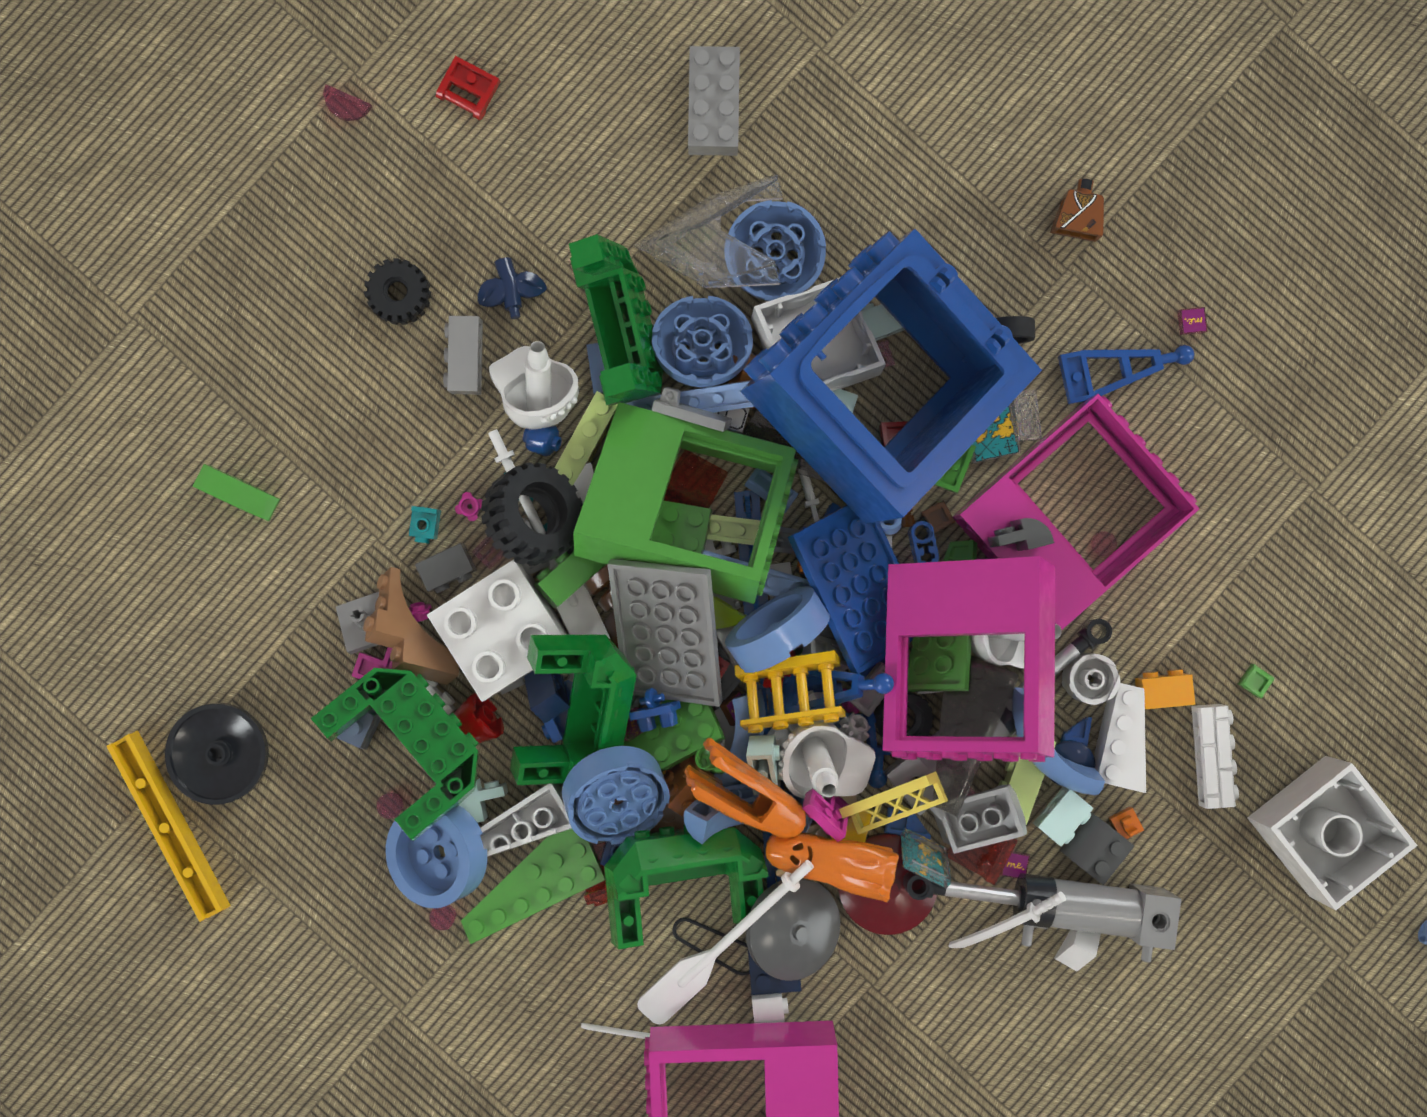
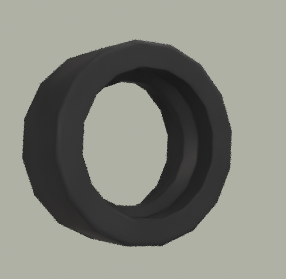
M1026 316L996 318L1001 325L1011 330L1013 338L1018 344L1035 340V319Z

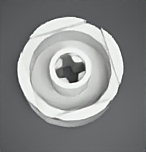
M1082 653L1063 669L1062 686L1072 698L1087 704L1097 705L1115 696L1120 686V675H1118L1114 662L1106 656ZM1088 675L1094 678L1093 682H1089L1087 679Z

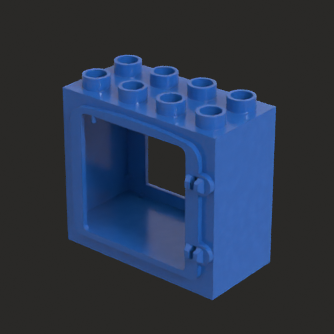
M913 229L899 240L891 231H888L873 245H868L848 264L850 269L839 279H834L814 298L816 303L804 314L800 313L779 333L782 337L769 349L765 348L743 369L752 380L740 392L865 524L903 518L1042 371L1013 338L1011 330L1000 324L958 277L956 269L952 265L947 264L916 229ZM874 297L877 298L949 378L884 447L817 376L811 367V362L816 355L821 361L827 357L822 352V349Z

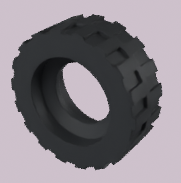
M908 692L907 707L912 709L915 719L912 727L907 730V736H929V732L933 727L932 720H934L932 708L928 705L929 702L926 699L912 692ZM884 698L878 706V711L875 715V725L878 728L879 735L882 737Z

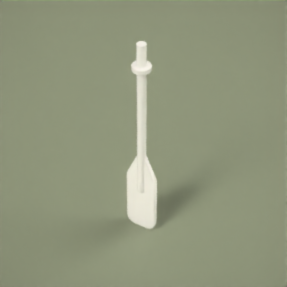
M496 429L489 432L488 435L498 454V457L494 459L496 463L502 462L507 473L515 467L511 459L515 454L513 450L507 451ZM520 495L519 500L534 531L546 534L530 497ZM555 559L549 561V568L551 569L557 564ZM584 584L560 606L556 607L569 635H607L610 639Z
M806 860L792 874L785 872L781 876L782 883L710 950L681 958L639 998L638 1009L655 1024H664L707 985L716 958L789 890L796 892L800 888L799 881L814 868L813 864Z

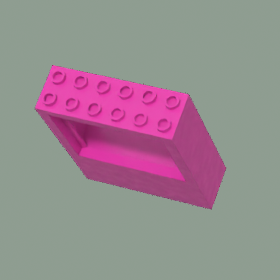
M1099 394L1082 402L952 516L970 539L978 543L977 547L988 559L1040 556L1055 566V624L1059 625L1061 630L1199 510V507L1195 504L1197 501L1194 496L1188 491L1184 492L1178 485L1180 483L1178 478L1162 467V460L1156 454H1151L1148 451L1143 438L1138 434L1134 435L1128 428V421L1123 416L1117 415L1111 409L1113 407L1111 402L1105 396H1100ZM1087 422L1096 429L1164 507L1094 570L1018 485L1024 477ZM1023 518L1036 519L1045 524L1051 531L1054 539L1053 544L1017 551L1015 542L1003 546L990 547L988 537L995 536V530L1011 527L1010 521Z
M1040 556L888 564L885 673L893 678L894 687L891 692L884 694L883 751L891 752L892 757L904 760H917V758L942 760V758H948L954 761H967V758L976 759L977 761H993L994 757V759H1002V761L1019 762L1020 757V759L1029 760V762H1045V757H1054L1055 566ZM1025 634L1023 737L907 736L909 637Z
M833 1020L651 1027L650 1037H645L644 1066H646L645 1090H647L646 1113L648 1117H668L665 1063L764 1060L766 1117H839L838 1052Z

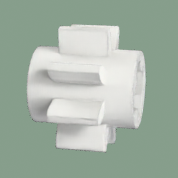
M851 713L849 717H843L839 722L841 725L840 730L846 735L862 742L869 737L867 731L871 727L863 716Z

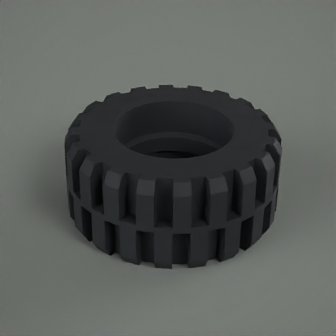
M524 463L499 477L487 489L485 493L486 499L482 501L481 507L482 511H485V514L481 516L482 524L487 526L485 533L488 538L491 537L494 541L492 545L496 550L501 549L503 551L502 555L507 559L513 557L515 558V563L521 565L527 563L529 566H536L555 559L574 546V529L583 503L581 497L578 498L576 494L578 490L575 485H570L568 482L569 478L566 475L558 474V469L552 466L546 468V465L543 463H536L534 465L533 463ZM520 495L529 496L542 506L547 517L546 534L535 532L523 521L518 506Z

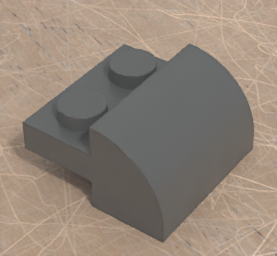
M1032 518L1010 521L1011 527L995 530V536L988 537L990 547H998L1015 542L1017 551L1030 550L1054 543L1049 528L1042 522Z
M1090 812V819L1085 824L1078 826L1074 831V838L1068 844H1064L1060 851L1104 885L1134 848V845Z

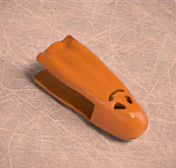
M707 738L704 741V748L710 752L709 759L711 764L760 794L751 805L718 782L688 765L684 770L687 776L686 783L692 787L693 796L698 801L711 806L738 822L761 831L770 832L780 838H792L802 833L806 826V813L802 809L801 803L712 738Z
M800 833L792 838H780L772 835L768 839L765 849L768 861L780 870L792 874L806 860H809L814 868L803 877L804 879L828 883L848 893L884 902H888L890 899V891L895 880L899 855L893 852V849L890 847L854 840H840L837 842L834 839H828L816 834Z

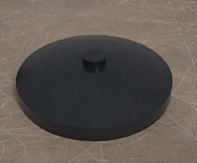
M226 703L202 705L184 714L171 729L165 746V764L175 786L192 800L210 805L230 803L251 792L262 779L269 757L267 738L258 721L244 709Z

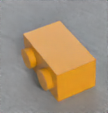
M1183 669L1167 670L1168 675L1158 676V672H1145L1143 677L1135 678V686L1144 688L1145 709L1195 705L1192 674L1183 673Z

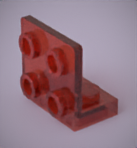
M684 450L672 471L663 501L710 508L728 472L692 452Z
M1014 838L955 854L950 846L946 852V857L981 875L985 881L995 886L1018 840Z

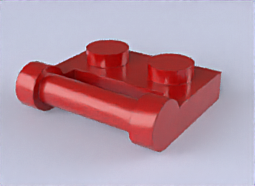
M455 55L436 91V98L442 101L447 100L472 113L474 118L482 120L500 84V79ZM453 84L479 98L480 100L477 105L451 92V85Z

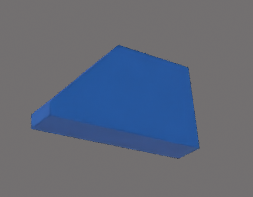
M1086 716L1063 732L1061 742L1077 741L1087 746L1092 718Z
M887 807V817H891L894 807ZM915 814L885 824L884 826L885 833L931 839V835Z

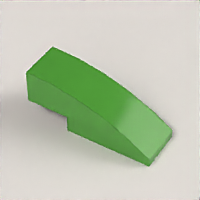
M203 464L193 484V487L266 521H270L280 501L279 498L207 464Z

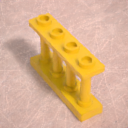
M833 650L789 657L770 668L754 673H746L739 665H735V676L746 683L749 719L740 720V726L748 731V733L763 732V728L773 727L774 730L787 729L790 724L810 726L814 724V721L824 720L826 723L839 721L840 717H846L845 710L841 706L835 707L831 671L834 670V667H841L839 655ZM818 670L822 676L825 708L810 710L806 675L809 674L808 671ZM793 674L796 676L800 712L785 714L781 679L784 677L783 675ZM768 677L771 680L774 716L759 717L756 682L761 678Z

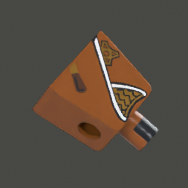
M1079 179L1077 190L1071 189L1064 194L1050 233L1094 242L1103 236L1104 197L1092 193L1093 180Z

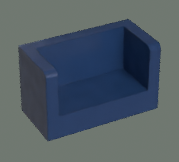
M531 671L524 676L530 709L544 723L570 708L562 674H534V671Z

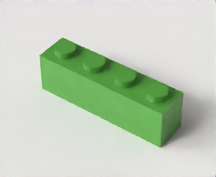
M573 549L570 553L565 552L555 559L557 564L553 568L549 569L546 567L536 576L538 581L533 585L552 607H558L605 564L574 556Z

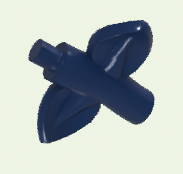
M511 258L497 259L494 263L499 278L488 279L483 282L478 293V303L484 307H496L504 302L505 310L510 312L511 319L520 318L521 297L526 299L537 297L546 291L547 286L533 272L525 271L516 274Z

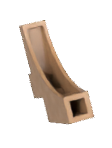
M390 567L378 579L377 589H379V597L375 604V611L370 616H367L363 625V630L366 631L365 641L393 648L390 654L392 669L412 671L415 676L420 673L425 680L448 685L459 676V665L448 648L434 640L415 620L402 592L400 569Z

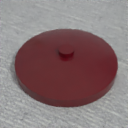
M879 833L866 837L865 841L870 844L890 847L893 849V852L899 855L895 880L891 887L888 902L855 895L838 889L841 903L850 918L862 928L873 933L895 935L913 929L928 916L936 901L937 895H933L932 898L916 900L905 890L903 878L912 869L905 867L903 863L904 848L902 847L901 838L903 835ZM915 880L912 883V889H920L923 885V880Z

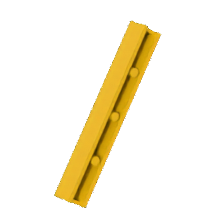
M137 730L107 745V749L199 922L230 907L231 905L139 731Z

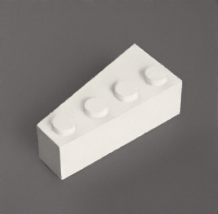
M1120 683L1115 696L1106 701L1094 753L1095 769L1105 780V784L1146 793L1144 688Z
M558 783L547 784L482 826L481 831L483 834L480 836L484 849H487V857L572 829L563 803L560 785Z

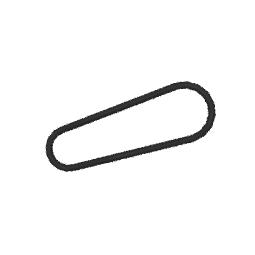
M686 917L678 919L672 929L673 935L678 941L699 953L703 952V950L680 938L676 933L677 925L680 922H690L722 937L726 935ZM738 939L734 941L742 946L747 947V943L743 941H740ZM717 958L715 960L716 963L741 976L750 974V970L745 972L737 971Z

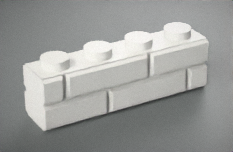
M1223 704L1191 706L1199 806L1207 809L1235 807V800L1239 798V790L1237 785H1234L1233 776L1237 773L1236 762L1234 759L1232 760L1235 739L1232 734L1230 735L1233 713L1228 709L1227 705Z

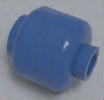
M556 426L534 430L525 429L523 434V442L526 448L533 453L545 457L550 456L554 451L557 452L562 443V438L559 437V430Z

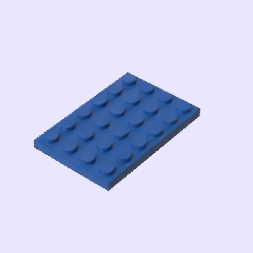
M845 505L787 538L810 587L814 589L830 615L828 625L850 672L860 674L883 660L886 656L888 564L899 563L880 522L865 524L848 505ZM909 637V643L913 641L914 637Z

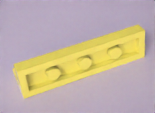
M935 771L840 808L839 811L842 818L851 816L859 835L945 803L948 799ZM932 784L939 798L934 801L923 797L925 788ZM906 794L916 798L912 809L901 805ZM885 802L894 807L891 817L879 813L882 804ZM866 811L873 815L870 825L863 826L859 812Z

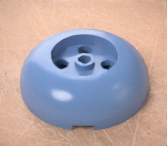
M768 200L749 207L734 221L727 236L726 261L732 277L744 291L762 300L771 301L786 295H795L807 291L818 279L825 262L826 242L819 223L807 210L792 202ZM773 232L781 233L782 239L780 241L772 240L771 234ZM753 249H762L763 255L757 258V256L752 254ZM792 250L796 251L798 258L790 260L787 257V253ZM772 251H777L780 256L772 257L770 254ZM770 267H777L779 274L771 276L768 272Z
M693 296L675 301L661 312L652 331V347L661 368L674 380L692 387H713L728 382L742 371L752 352V328L746 316L732 303L714 296L693 299ZM720 343L721 346L717 350L715 345ZM683 344L688 345L690 347L689 350ZM733 355L738 357L736 364L733 361ZM705 359L707 362H700L699 360Z

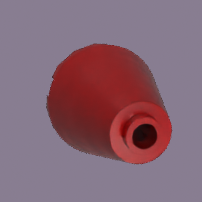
M476 693L470 695L454 712L455 716L462 723L459 727L465 735L470 732L479 744L498 738L504 732L502 718L497 719L494 713L497 710L496 706L490 699L481 702Z

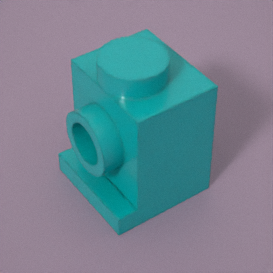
M412 506L409 536L415 537L414 542L429 544L430 539L437 540L441 510ZM422 520L427 523L424 530L419 528L420 521Z

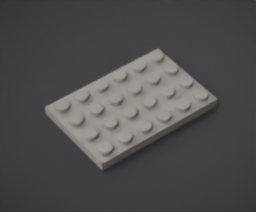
M611 559L607 565L618 647L626 656L631 666L634 667L637 674L633 695L645 696L647 689L654 688L658 694L663 693L667 700H679L681 702L720 707L723 699L711 569Z

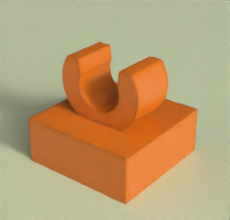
M1128 807L1108 818L1113 829L1125 839H1129L1144 831L1132 807Z

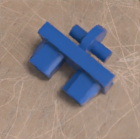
M654 688L647 689L645 697L639 699L640 704L647 705V707L630 712V721L637 720L640 732L657 728L654 719L656 715H659L662 728L678 724L676 710L681 708L680 701L660 704V701L665 700V695L663 693L658 694Z

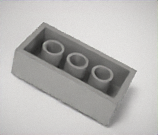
M690 46L689 155L738 156L740 47Z

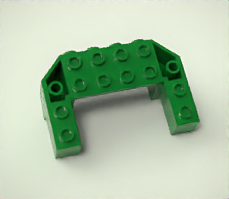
M598 234L569 243L572 256L570 261L576 285L578 288L585 290L604 365V370L600 371L601 375L599 378L606 405H615L618 402L629 403L661 393L663 369L657 362L652 347V331L654 327L650 319L652 310L650 303L645 299L644 291L646 290L644 279L639 275L628 249Z
M530 635L527 659L534 674L574 673L569 702L570 708L567 713L562 745L513 747L510 770L517 785L564 783L572 768L588 755L601 749L623 746L637 674L626 656L607 635Z
M373 668L310 719L324 736L332 742L372 708L436 784L394 819L406 835L414 841L452 808L461 804L475 790L479 758L476 746L479 743L470 732L465 735L459 728L462 725L460 720L453 712L450 715L445 712L442 707L446 704L437 693L433 696L426 689L429 684L420 673L415 676L412 671Z
M685 824L683 829L674 830V827L668 826L659 828V832L650 833L649 830L635 831L634 836L625 838L604 866L611 943L618 950L644 945L640 898L649 896L648 886L722 874L729 876L733 923L737 925L750 913L754 903L763 893L762 878L768 877V870L761 849L733 826L713 834L703 844L690 835Z

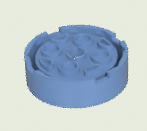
M799 587L769 600L747 615L730 631L726 637L725 645L744 672L754 673L762 671L791 657L789 652L802 644L805 647L824 630L829 622L830 615L812 587Z
M630 746L609 747L588 755L572 768L562 788V799L572 829L582 839L595 844L598 841H610L611 845L621 844L626 837L634 836L635 831H650L664 816L663 810L666 803L669 804L670 798L668 786L657 760L648 752ZM615 799H616L617 801H620V800L623 801V802H622L621 804H619V805H615V804H614V803H615V801H614Z
M458 805L414 841L406 835L396 821L393 822L386 840V861L390 875L403 895L422 907L441 908L469 895L479 886L487 867V849L483 847L480 836L483 833L476 820L469 812ZM438 845L444 848L445 857H440Z

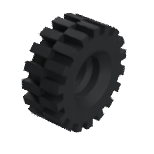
M393 258V262L386 259L383 260L384 265L376 264L374 266L376 271L368 273L367 276L370 280L365 281L364 284L367 288V291H364V295L368 299V306L380 318L395 325L397 323L406 325L408 324L407 321L410 320L412 322L417 321L416 317L419 314L423 316L425 314L423 309L425 307L428 308L430 305L428 297L431 298V291L429 290L430 284L426 276L417 266L405 259L401 261L399 258ZM395 282H401L407 288L406 296L399 301L392 300L388 295L390 285Z

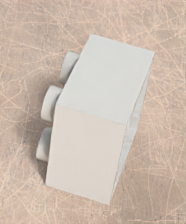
M514 559L427 614V617L481 702L493 697L533 671L527 659L530 635H569L551 605L533 585L536 582L532 575H528L523 566L515 563Z
M1328 756L1320 759L1247 817L1309 897L1334 910L1340 908L1417 846L1356 767L1350 762Z

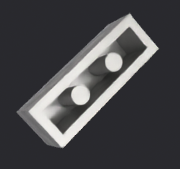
M449 316V323H445L444 327L445 338H448V348L444 349V361L448 363V373L445 372L443 377L444 387L451 394L481 395L483 320L479 316Z

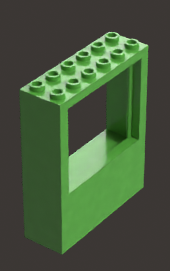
M618 402L574 529V556L603 564H608L611 559L711 569L713 593L755 604L756 596H762L794 480L799 460L794 458L796 450L792 447L727 430L721 432L648 409ZM680 448L774 473L748 566L651 540Z

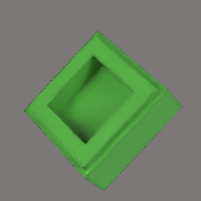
M1251 664L1238 685L1255 697L1262 699L1275 678L1255 664Z

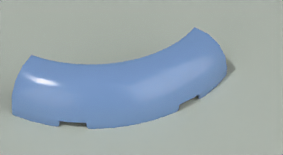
M1014 687L1012 714L1017 737H1023L1024 688ZM1055 749L1054 757H1045V762H1032L1043 774L1059 785L1082 794L1098 795L1105 784V780L1095 768L1086 767L1065 759Z
M762 689L757 690L759 717H766ZM747 693L738 695L732 700L735 711V734L730 752L747 763L746 753L749 736L764 735L765 728L760 733H748V731L740 726V720L749 719ZM726 772L714 774L722 781V786L724 787L742 783Z
M745 784L725 787L751 805L758 797V795H754L753 789ZM786 791L803 806V798L795 796L791 791ZM698 800L694 801L684 811V824L687 831L701 844L713 834L725 828L744 824ZM807 815L806 826L802 833L807 832L813 821V819L809 818Z

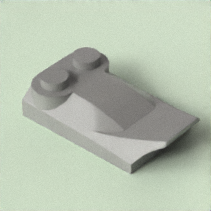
M1010 784L999 785L994 789L939 804L947 813V816L942 820H938L934 815L943 842L952 847L954 854L1022 837L1027 834L1025 816L1017 794Z

